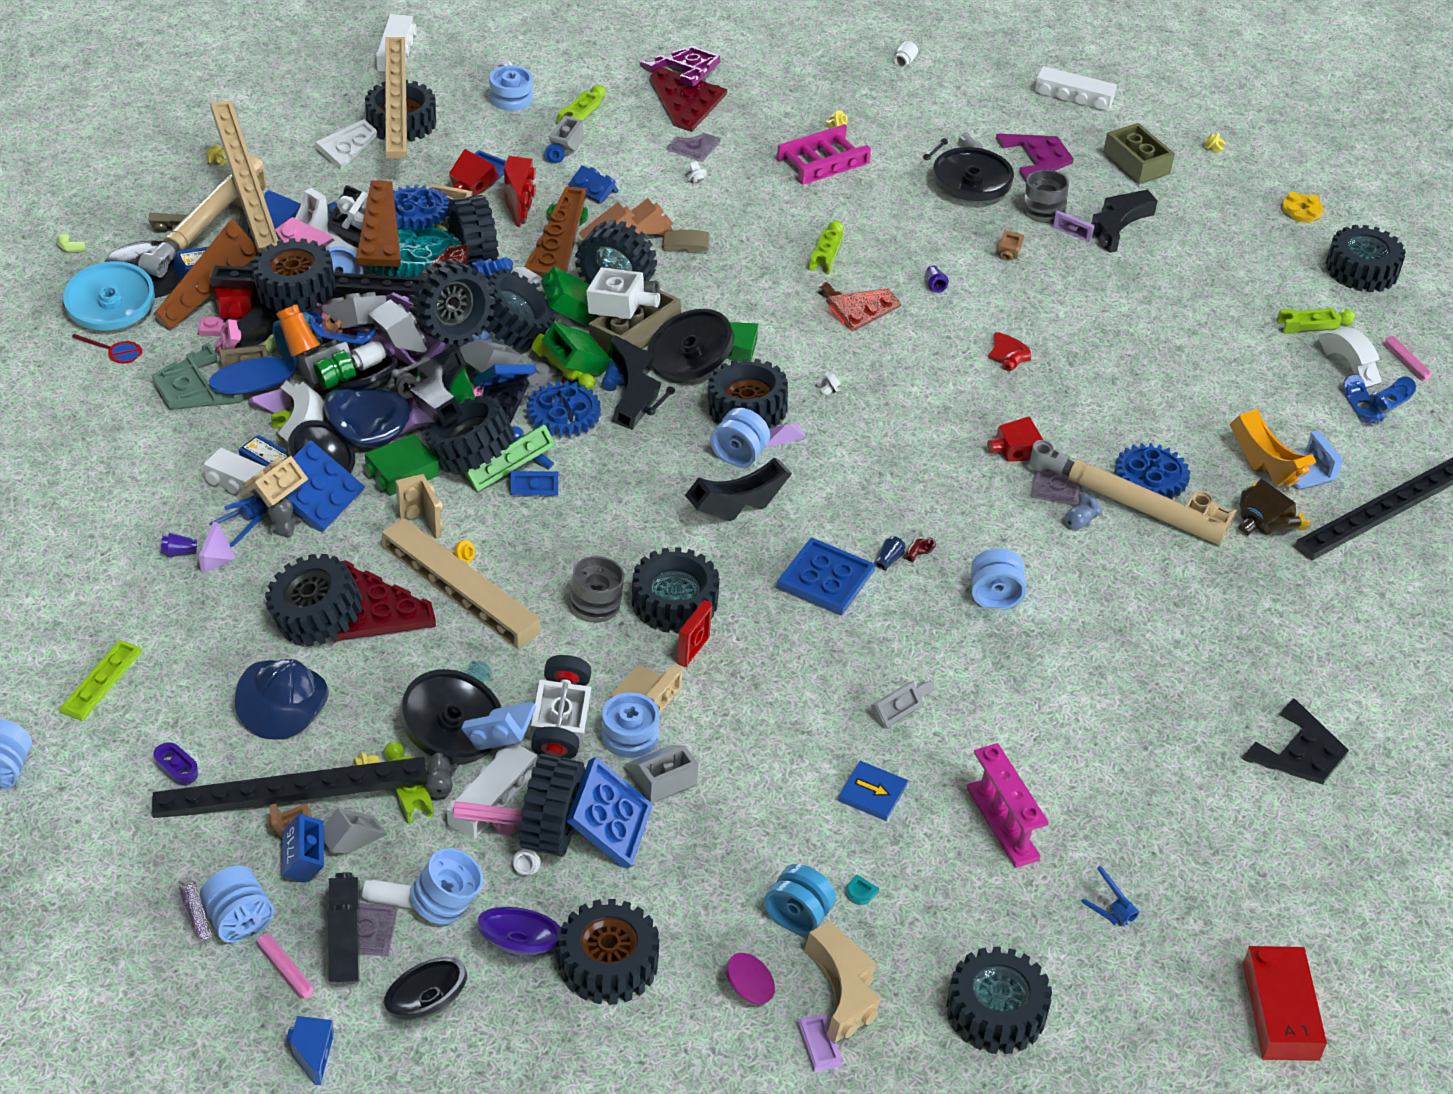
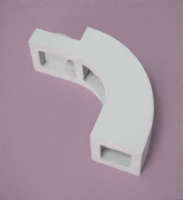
M1343 327L1318 336L1324 353L1326 355L1333 353L1342 354L1349 361L1354 374L1364 379L1366 387L1382 382L1375 361L1379 360V356L1370 340L1363 333L1354 328Z
M286 380L280 387L292 396L294 400L292 415L278 432L287 442L291 432L300 423L309 420H324L325 410L321 396L304 382L300 385L296 383L293 386Z

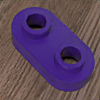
M166 742L155 748L153 754L156 766L175 783L187 785L197 779L199 773L196 761L177 744Z

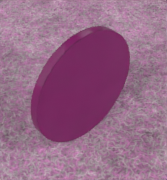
M736 953L728 960L726 964L727 979L733 990L742 999L755 1005L766 1004L772 999L775 993L774 979L762 961L748 953Z

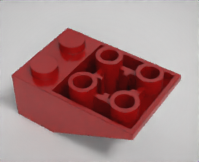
M508 155L504 166V200L516 226L520 227L521 221L527 220L528 209L532 205V197H535L536 185L533 184V180L536 177V168L533 167V159Z

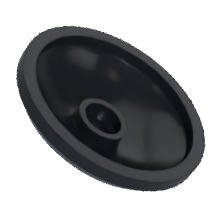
M386 355L382 362L363 371L355 368V377L344 382L338 380V384L335 387L352 390H376L378 385L384 383L392 375V371L397 368L398 360L394 355Z
M309 420L300 423L291 432L288 438L287 449L289 456H292V458L311 440L349 473L352 472L355 465L353 446L341 437L330 423Z
M440 957L427 960L407 970L393 982L386 992L384 1005L387 1012L393 1018L405 1021L420 1020L440 1013L460 995L466 984L468 975L464 964L456 958Z

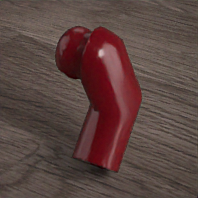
M931 537L914 540L903 558L914 562L918 555L931 553L936 548V541Z

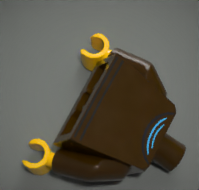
M1260 479L1257 483L1253 482L1252 486L1243 489L1241 492L1239 506L1241 508V517L1244 521L1239 525V529L1248 536L1256 528L1265 535H1269L1272 532L1289 528L1306 530L1311 523L1310 520H1303L1305 517L1303 513H1299L1296 516V502L1263 479Z

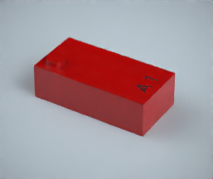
M1249 946L1243 961V968L1262 1059L1320 1061L1327 1045V1040L1305 947Z

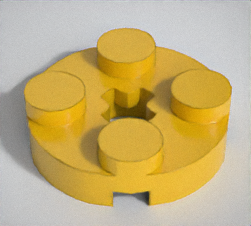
M1297 192L1288 193V197L1284 199L1282 211L1285 214L1289 215L1291 219L1303 223H1310L1320 219L1324 210L1319 196L1299 194Z

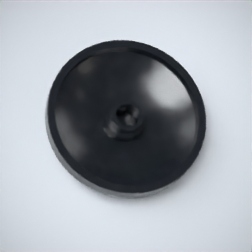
M959 147L945 151L936 158L932 173L933 179L940 189L951 196L969 201H989L1005 195L1011 189L1014 178L1013 168L1005 158L992 151L976 147Z
M148 240L127 244L113 251L104 262L118 261L138 266L141 255L145 252L151 253L163 241ZM174 259L168 264L167 272L163 277L148 274L153 282L155 298L170 294L180 282L173 267Z
M693 309L682 312L666 321L653 335L648 347V352L654 355L652 367L661 377L671 381H689L700 378L719 367L728 357L734 345V331L726 316L716 310Z
M438 669L419 675L409 684L400 703V720L409 739L426 754L433 756L435 753H441L451 763H468L483 758L493 748L477 751L461 729L464 722L489 716L491 711L502 707L491 689L477 678L457 670Z

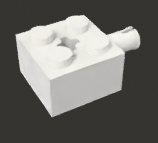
M601 267L587 289L588 311L590 314H597L599 316L631 319L639 305L658 307L660 294L644 292L642 272Z

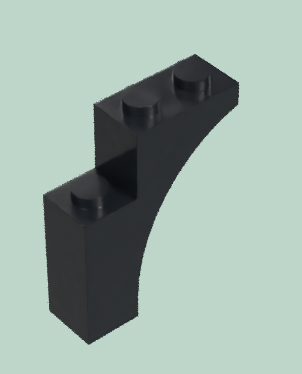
M1148 189L1105 198L1102 212L1093 214L1091 222L1094 225L1093 235H1096L1101 246L1105 247L1109 253L1116 252L1120 231L1133 221L1154 216L1158 200Z
M259 297L257 298L250 312L237 321L238 329L241 331V339L234 348L259 345L273 334V324L279 320L276 314L278 311L275 310V306L269 309L266 307V303L262 304Z
M615 335L610 342L608 356L621 371L625 384V393L615 407L612 421L633 430L646 414L647 409L657 399L661 382L647 375L651 370L654 355Z
M455 344L417 367L423 381L410 389L418 408L443 427L463 415L455 397L450 393L455 378L467 365L459 347Z
M772 458L761 468L737 479L710 481L698 477L685 494V497L696 510L732 521L735 520L746 504L760 509L766 508L792 473L779 459Z
M351 872L335 873V878H329V982L360 981L359 911L361 887L358 877H354Z

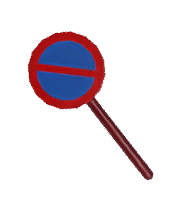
M77 334L72 335L74 339L108 349L109 358L116 363H132L143 353L140 345L135 342L120 341L112 346H108Z

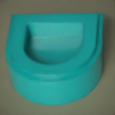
M856 874L847 885L846 896L854 904L865 905L878 894L879 888Z

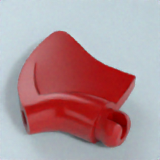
M995 332L994 348L988 354V358L1003 363L1005 370L1009 368V371H1012L1020 363L1031 361V351L1023 342L1009 335Z

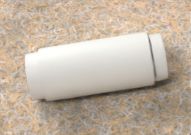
M374 879L365 881L362 894L364 900L409 909L414 908L410 899L411 886Z

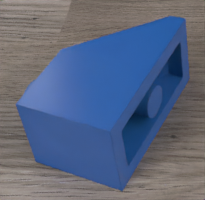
M297 1016L295 1026L290 1027L288 1030L287 1045H291L292 1056L315 1085L321 1086L334 1037L333 1021Z

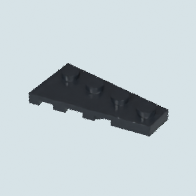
M525 376L485 386L482 398L485 396L495 397L500 402L511 424L529 385V381Z

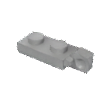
M537 361L535 364L536 372L527 378L529 385L519 406H523L529 399V396H533V390L539 391V386L546 388L547 383H550L558 373V368Z
M915 680L904 684L870 706L879 725L882 728H886L923 706V702H925L923 696L935 690L931 680L927 682L922 681L918 684Z

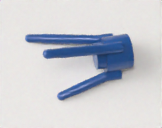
M251 496L248 499L226 505L224 507L225 510L240 507V509L209 523L212 526L213 522L220 523L239 514L246 520L252 519L230 543V547L235 546L258 522L264 519L262 514L265 513L266 508L258 496Z
M1098 866L1097 870L1118 897L1110 907L1113 912L1110 914L1086 899H1082L1081 902L1107 918L1113 925L1120 922L1125 927L1128 925L1127 921L1132 922L1135 920L1140 911L1123 895L1103 867Z

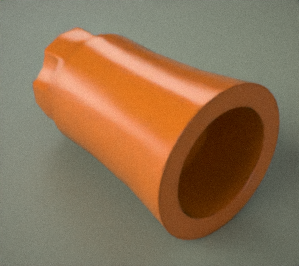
M297 304L276 313L280 320L279 324L286 338L291 357L321 345L311 331L303 313H300Z

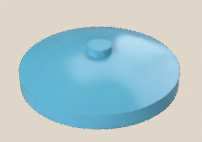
M118 261L94 264L79 271L69 280L63 293L66 312L74 322L85 328L102 331L124 328L137 322L149 312L155 299L154 286L150 276L136 265Z

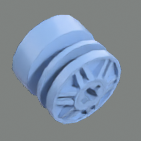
M0 719V789L7 790L15 786L32 747V740L27 731L18 724Z
M441 849L434 853L410 888V899L413 907L422 917L432 923L440 925L454 923L460 919L483 886V874L480 866L472 857L456 849Z
M245 866L228 867L217 872L206 881L199 893L201 906L211 919L217 934L225 942L237 943L243 940L242 937L248 935L250 937L252 936L251 933L255 935L263 931L274 915L273 904L268 899L267 894L261 889V884L253 871Z

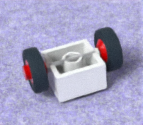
M556 655L546 661L544 668L546 680H539L535 702L536 709L533 713L531 724V748L539 756L541 754H548L572 759L577 755L579 747H583L592 688L586 685H588L591 678V666L585 660L575 656Z

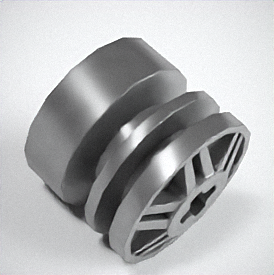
M1039 170L1029 174L1026 178V195L1024 198V213L1026 216L1039 222H1054L1057 211L1066 214L1069 179L1062 173L1053 170Z
M601 556L586 557L578 561L574 566L569 598L571 611L577 617L595 623L606 622L615 617L620 610L625 577L623 568L616 561Z

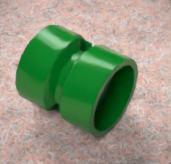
M345 350L333 353L331 359L324 357L313 362L316 376L324 389L337 385L338 380L344 382L356 376L353 363Z

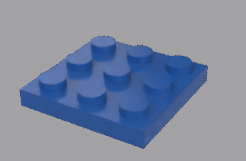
M310 440L293 457L308 480L285 497L292 502L293 510L317 531L323 532L363 491L365 486Z
M811 537L778 579L777 588L843 615L875 571L876 564Z
M594 757L588 761L566 822L621 867L629 868L633 865L653 804L600 759Z

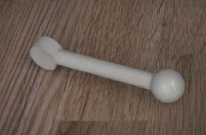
M424 356L421 358V361L400 370L394 369L391 374L394 378H397L400 374L422 365L430 360V358Z

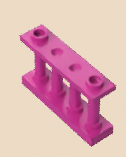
M843 124L779 144L777 160L780 162L789 159L799 169L798 181L804 185L870 164L871 148L868 145L855 148L846 140L847 126ZM839 143L846 151L838 153L831 145ZM822 148L830 156L822 159L815 150ZM806 154L814 162L805 164L798 156Z
M999 743L975 749L974 755L983 767L984 772L982 780L967 784V791L1015 868L1039 861L1040 854L1030 838L1032 830L1048 825L1047 818Z

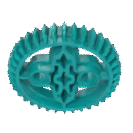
M404 226L397 228L401 267L366 266V268L376 275L417 277L420 273L426 275L427 271L425 268L429 265L436 268L435 262L437 261L446 263V260H453L462 263L464 251L458 238L446 230L442 231V228L425 226L424 230L420 227H417L416 230H413L412 227L405 230Z

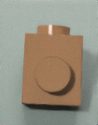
M1004 230L1001 242L998 243L997 254L1007 260L1012 258L1018 259L1024 235Z
M306 803L281 813L276 804L270 805L271 816L268 817L270 829L273 833L277 832L283 840V830L299 813L312 817L311 809Z

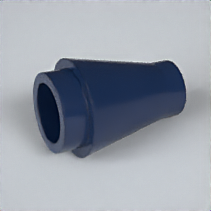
M890 536L885 539L874 562L875 566L878 568L882 567V570L886 571L889 566L904 555L905 543L896 536Z

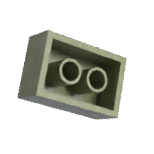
M1139 123L1107 132L1103 153L1139 184L1170 174L1175 156L1174 152Z

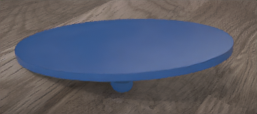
M278 357L244 360L226 366L214 373L209 380V386L214 391L227 394L255 392L273 387L289 379L295 372V365L288 359Z

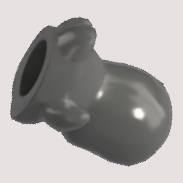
M284 497L270 508L268 507V513L272 524L268 527L269 534L275 533L280 536L291 537L295 524L302 521L301 518L292 516V502Z
M435 753L426 763V792L428 791V794L435 798L447 796L453 786L450 774L457 770L458 764L451 765L449 759L441 753Z

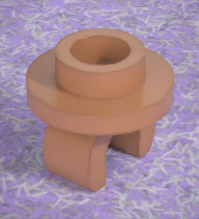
M328 314L321 324L324 325V330L342 333V321L339 319L336 323H331V315Z

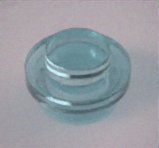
M480 660L469 663L467 674L481 682L489 681L491 678L490 668L486 663Z

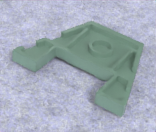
M209 343L202 345V350L197 353L192 351L187 354L186 359L180 363L173 362L152 375L153 383L170 409L243 401L242 393L227 394L211 389L198 367L217 361V355Z

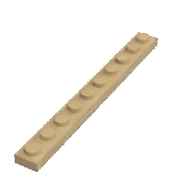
M385 37L386 159L407 158L405 37Z
M232 101L210 102L214 122L257 252L261 249L267 251V245L272 244L276 246L279 240Z

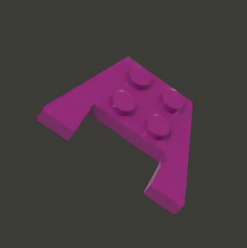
M691 46L671 52L672 56L669 57L659 55L654 57L655 60L647 62L646 59L641 60L640 67L652 73L658 67L663 68L665 66L675 68L677 71H684L685 73L680 75V83L693 87L721 61L719 54Z
M996 134V140L1002 148L1022 146L1035 164L1020 167L1019 173L1025 182L1028 175L1035 171H1056L1073 164L1074 158L1058 136Z

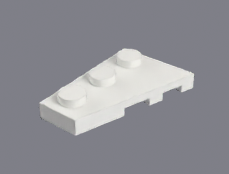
M363 119L316 141V148L334 165L342 169L377 137V130Z

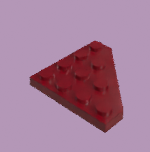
M658 67L650 75V82L654 86L675 127L693 132L727 95L728 89L702 80L693 87L680 83V75L682 73Z
M346 560L343 561L360 590L363 602L360 603L362 606L361 613H355L358 617L356 622L348 623L350 629L347 632L339 631L337 633L339 637L335 641L436 627V619L431 601L413 597L410 591L396 584L391 586L383 582L381 577L367 570L362 572L354 568V564Z

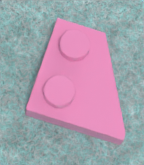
M294 217L275 229L284 243L289 242L290 238H295L297 242L304 238L307 239V243L314 240L318 242V246L323 244L326 247L335 241L330 234Z

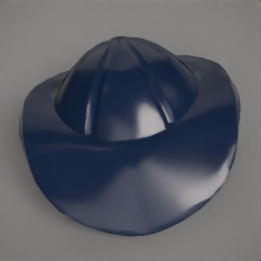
M335 389L330 391L324 400L325 414L331 426L341 437L359 447H380L391 442L403 431L410 414L408 401L399 393L388 390Z
M296 659L260 661L250 665L239 678L235 693V709L245 727L258 737L271 740L285 739L299 734L313 721L324 707L329 696V689L323 677L308 669Z

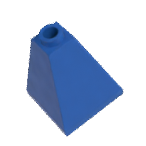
M270 190L265 192L264 199L275 229L290 218L296 217L301 203Z

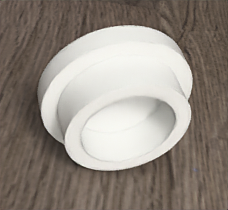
M522 849L513 858V867L520 875L531 876L540 868L541 861L536 851Z

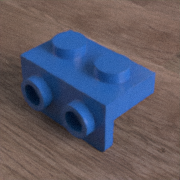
M581 165L568 183L569 187L586 189V196L599 203L604 202L611 191L615 193L619 191L613 178L608 175L604 177L595 168H587Z

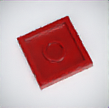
M703 600L679 631L677 664L683 667L689 665L710 638L712 603Z

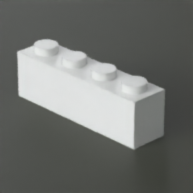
M390 14L376 55L377 71H386L385 37H405L406 56H409L410 46L413 45V35H416L417 29L416 24H413V16Z
M1043 66L1037 77L1035 92L1109 111L1115 97L1117 84Z
M220 448L203 464L205 480L211 485H219L226 488L232 494H239L240 491L245 489L242 484L265 468L263 465L223 448ZM255 488L244 495L247 499L251 496H258L268 508Z
M509 744L504 749H500L495 759L488 766L486 765L482 768L479 776L472 783L470 782L466 785L463 793L456 800L450 802L446 810L448 825L475 839L490 822L453 817L454 803L465 802L504 807L531 778V772L533 767H535L537 755L518 744Z

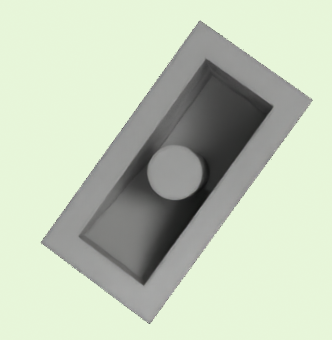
M564 116L550 134L549 141L559 144L565 149L576 151L583 141V120Z
M337 808L324 825V846L335 854H349L386 836L387 833L374 816Z

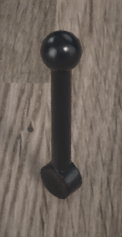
M942 138L938 146L929 154L923 155V159L930 160L934 153L943 145L948 144V140Z
M667 387L666 393L652 407L647 409V414L654 415L655 410L667 397L675 393V388Z

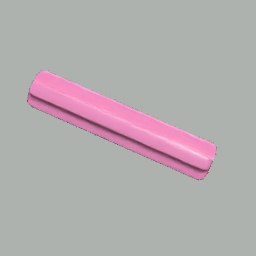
M1394 336L1385 339L1384 345L1421 381L1430 379L1431 371Z
M455 802L453 817L519 826L522 820V810Z
M265 933L259 936L257 939L258 947L299 998L305 999L314 993L313 985L272 935Z

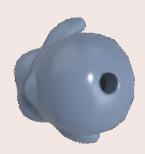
M1083 493L1078 495V506L1071 508L1065 515V523L1070 529L1078 530L1085 525L1089 526L1092 518L1102 513L1099 502L1093 496H1087Z

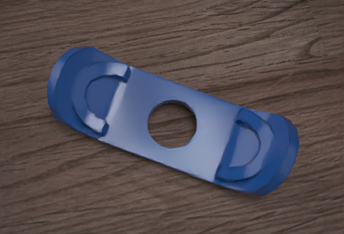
M312 315L309 316L308 323L311 324L310 329L313 330V333H316L317 337L341 340L362 346L364 342L371 341L372 337L375 336V328L370 329L366 333L358 332L357 336L324 330V325L318 324Z
M1356 374L1345 378L1343 382L1345 397L1359 419L1365 423L1369 422V424L1379 420L1382 422L1387 416L1385 413L1382 414L1376 404H1372L1364 379ZM1360 402H1365L1369 404L1370 407L1367 409H1363L1358 407L1357 404Z
M1403 376L1379 393H1371L1370 399L1372 404L1376 403V406L1381 407L1382 411H1390L1408 401L1416 392L1417 386L1412 378ZM1385 396H1390L1394 398L1395 401L1388 400Z

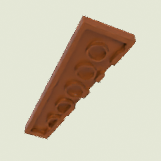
M371 180L356 258L357 265L401 267L392 181Z
M565 187L556 204V208L550 216L548 225L543 229L542 237L538 239L534 252L531 253L524 266L525 268L536 273L541 278L553 266L568 272L586 198V189Z
M233 219L225 225L210 246L203 252L201 257L153 314L166 329H172L214 293V286H211L210 277L215 265L244 267L258 255L254 242Z

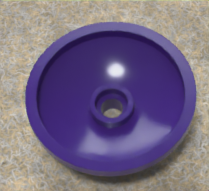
M518 907L491 908L482 912L477 922V928L485 940L498 949L514 956L540 954L559 945V934H561L559 924L550 917L533 910Z

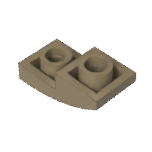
M700 230L665 232L664 249L666 252L687 249L688 253L709 250L710 234Z

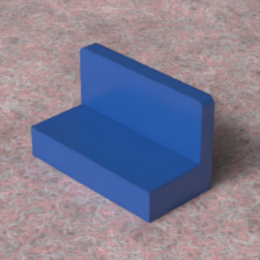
M511 471V495H558V471Z

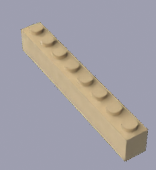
M402 518L382 531V546L385 550L515 648H521L540 634V618L534 612H530L518 600L511 598L499 586H495L488 581L483 574L476 572L465 561L457 558L449 549L437 543L433 537L426 535L417 525Z

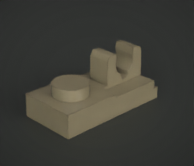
M149 212L148 221L155 230L167 231V228L173 230L188 215Z
M266 345L220 350L222 368L244 360L267 357Z

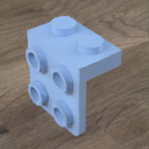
M1319 430L1311 432L1306 449L1295 452L1304 455L1312 454L1316 463L1309 468L1310 472L1298 478L1299 482L1294 484L1298 489L1337 480L1343 462L1340 454L1336 452Z
M533 702L494 709L489 716L465 721L461 729L477 751L516 744L522 741L536 706Z

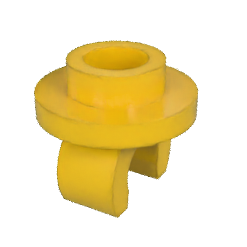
M461 540L455 545V551H451L453 555L467 564L475 556L474 545L469 540Z

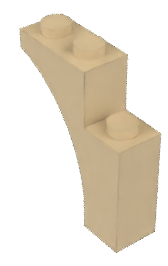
M827 921L809 932L804 952L819 965L832 986L836 1001V1012L831 1019L827 1037L836 1043L844 1037H851L862 1025L871 1024L878 1015L877 1009L881 998L869 988L874 979L873 973L876 963L831 921Z

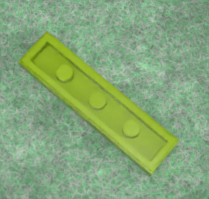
M119 639L59 708L60 713L83 722L142 653L141 647Z

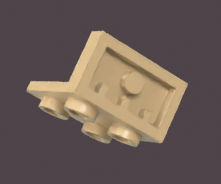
M289 456L284 461L280 457L242 485L245 489L240 491L239 495L242 497L255 488L270 508L307 481L308 478L292 456Z
M424 474L396 480L397 512L400 519H413L418 515L424 514L435 538H441L440 530L444 527L440 512H443L440 498L435 497L432 482L428 483Z
M673 664L667 672L664 671L660 675L642 665H637L612 693L611 698L627 692L640 693L653 700L661 713L682 688L683 668Z

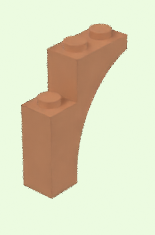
M647 198L632 211L628 206L623 208L617 202L580 231L579 234L584 240L593 228L601 222L606 221L608 223L610 220H616L617 225L620 221L626 222V227L628 228L634 225L637 227L635 232L638 234L642 231L644 234L665 236V232L674 231L671 228V225L674 223L666 214L661 215L664 211L657 202L653 204ZM603 246L604 251L609 248V247Z

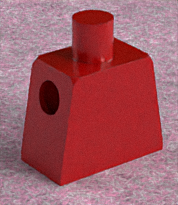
M466 149L462 151L449 172L453 185L452 188L472 191V196L481 194L499 178L494 164Z
M214 286L216 309L220 318L244 317L254 307L258 298L255 288L244 289Z
M1030 416L1000 425L997 429L996 439L988 440L987 448L990 454L1002 452L1007 462L1029 461L1034 443L1038 440H1043Z

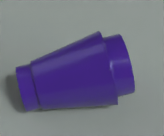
M929 266L926 270L929 289L937 293L943 292L948 286V277L937 266Z
M170 532L169 535L162 534L161 554H167V557L196 554L197 539Z

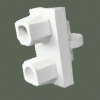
M363 191L356 202L352 197L343 196L338 200L337 206L340 212L348 214V217L342 224V227L348 229L350 225L360 230L362 229L367 204L366 199L368 197L366 192Z

